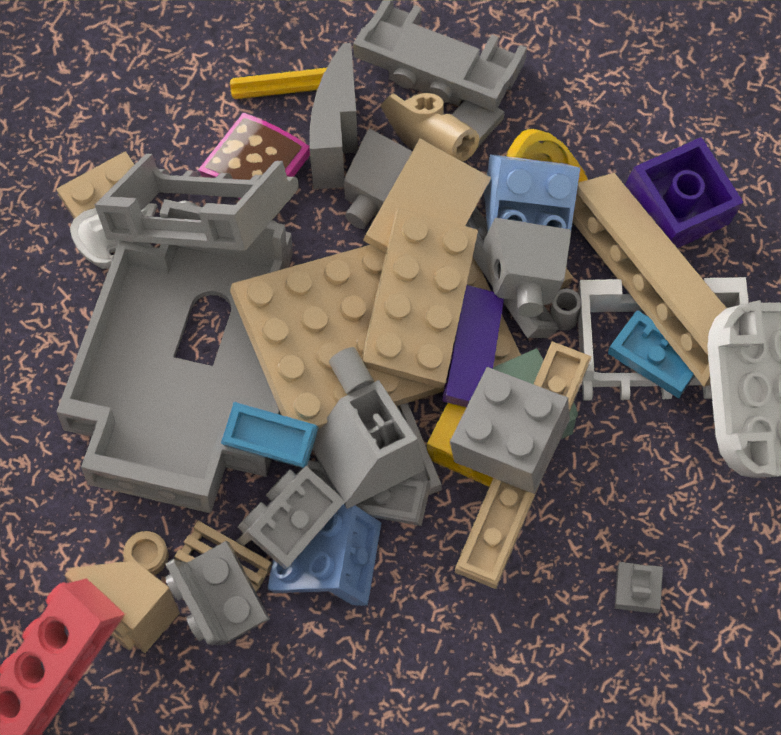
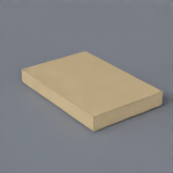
M419 139L363 241L386 253L395 213L398 208L466 226L491 177L428 142Z

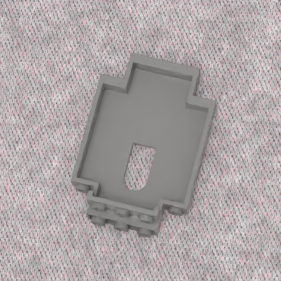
M164 199L160 210V217L201 220L198 212L203 207H199L190 201L176 202ZM272 220L246 251L161 244L160 248H155L149 243L119 241L56 411L64 431L92 437L81 466L87 485L211 513L225 468L267 477L272 459L221 444L233 402L281 415L230 293L232 283L289 268L293 255L291 233L285 231L284 224H279ZM208 295H217L224 298L231 307V313L213 366L175 358L192 307L196 301Z

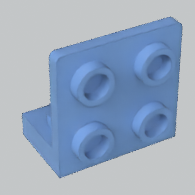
M342 505L288 568L284 569L273 559L268 590L273 593L329 591L351 605H368L381 522L356 505L348 509L345 505Z

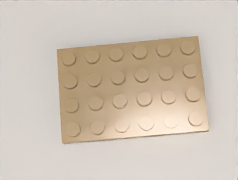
M367 245L232 283L230 293L281 415L315 424L319 427V430L328 423L327 417L338 401L347 396L330 366L329 360L338 352L349 347H355L362 358L385 260V252L372 245ZM472 257L467 285L491 291L480 267ZM502 314L493 367L521 355ZM368 369L374 382L378 380L381 382L396 406L444 391L445 385L442 388Z

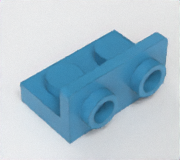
M638 310L609 347V355L678 399L695 377L657 329L652 319Z

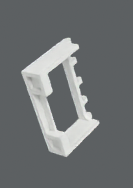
M746 277L704 278L705 283L726 308L748 303ZM621 279L580 280L577 292L581 298L578 318L580 352L592 356L582 381L583 400H592L593 387H620V399L630 400V386H658L639 373H598L594 371L590 312H633L643 310L630 294H622ZM695 376L689 385L702 384ZM711 385L703 386L704 399L712 398ZM661 388L662 399H672V394Z

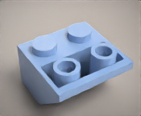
M490 154L487 176L491 177L484 192L487 233L495 218L571 230L580 168L564 163Z

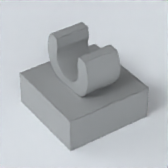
M619 562L617 566L614 609L659 613L663 567Z

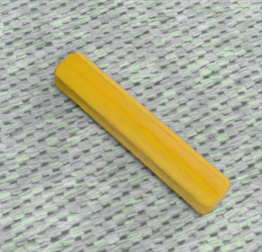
M327 68L233 78L230 80L231 95L234 99L318 90Z

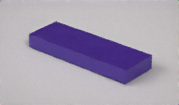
M466 285L442 401L467 408L486 368L493 369L504 298H499L492 291Z

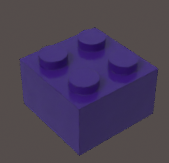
M702 137L635 166L625 183L627 189L630 190L632 195L677 248L729 225L744 203Z

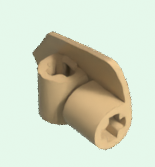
M393 93L380 105L395 132L412 150H414L419 139H422L464 162L474 154L478 147V132L453 115L444 114L443 99L438 95L423 93L404 101Z

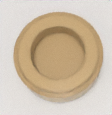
M150 531L134 534L126 542L123 551L125 562L136 561L153 575L158 574L164 569L169 556L163 538Z

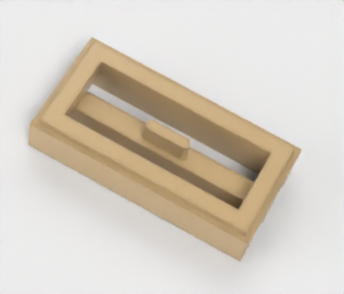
M197 521L193 527L192 535L187 536L184 541V547L182 550L179 549L177 551L175 559L189 562L195 559L190 555L193 550L203 554L212 549L200 541L202 537L216 545L228 541L237 557L259 569L255 573L242 565L254 590L257 592L270 572L272 562L204 523Z

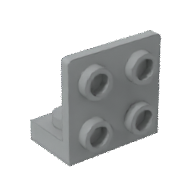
M307 466L297 474L289 470L266 494L271 502L267 506L260 502L238 525L237 528L243 533L235 542L244 546L250 540H253L281 567L286 569L345 503V500Z
M228 541L219 544L189 562L173 559L166 563L170 575L165 577L167 585L178 601L184 599L191 615L187 616L186 619L191 631L199 641L205 639L208 645H225L270 619Z

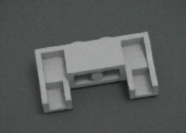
M394 0L382 1L373 18L361 29L354 41V57L389 70V79L395 81L396 84L403 88H413L423 93L438 95L443 99V103L449 102L460 106L462 100H466L496 112L507 89L511 90L526 61L527 47L519 45L516 53H512L499 48V37L491 34L479 57L480 49L419 26L421 22V7L414 5L411 12L408 13L395 8Z

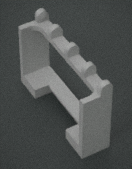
M145 154L95 204V208L107 240L246 251L297 192L298 180L296 177H288L286 175L283 161H275L263 175H254L250 180L233 179L230 173H220L216 178L199 177L197 171H186L183 176L170 175L167 169H158L153 154ZM159 192L241 198L236 205L206 203L198 212L201 220L143 216L141 212Z

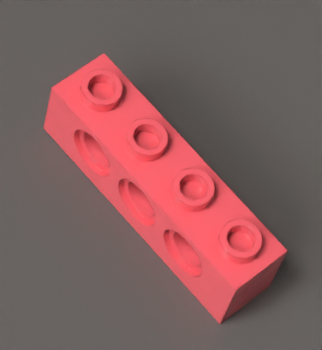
M87 578L70 583L63 582L50 592L46 599L48 606L40 618L34 620L22 634L24 641L17 652L10 655L0 666V735H42L124 617L125 613ZM65 626L68 630L69 637H67L65 633Z

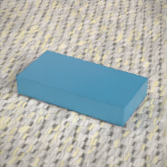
M233 402L221 444L304 468L308 464L319 427L315 424Z

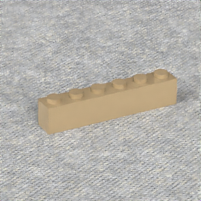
M615 173L579 182L572 222L617 279H621L625 289L645 314L652 319L657 329L704 387L711 385L708 359L709 331L714 319L727 308Z

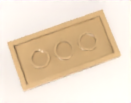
M402 208L397 209L361 358L366 368L442 388L445 385L478 234L477 229Z

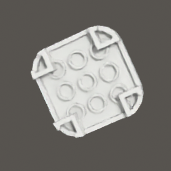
M761 300L725 309L714 319L709 331L708 359L715 434L720 454L728 466L741 476L752 478L780 477L781 303H761Z

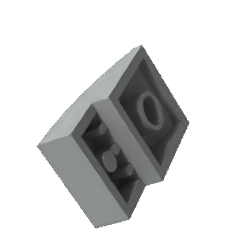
M343 43L323 74L316 92L310 122V159L313 189L344 187L343 153H355L358 151L351 43Z

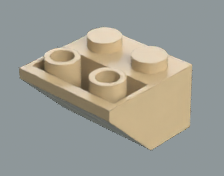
M136 561L70 568L65 574L69 583L87 578L125 613L111 636L128 650L135 645L146 653L180 613L169 587Z

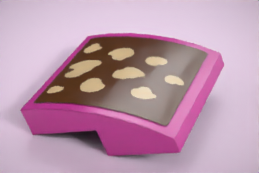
M243 113L198 171L202 177L216 178L220 173H230L233 179L250 180L254 175H263L275 161H283L286 175L294 177L310 156V146L266 121Z

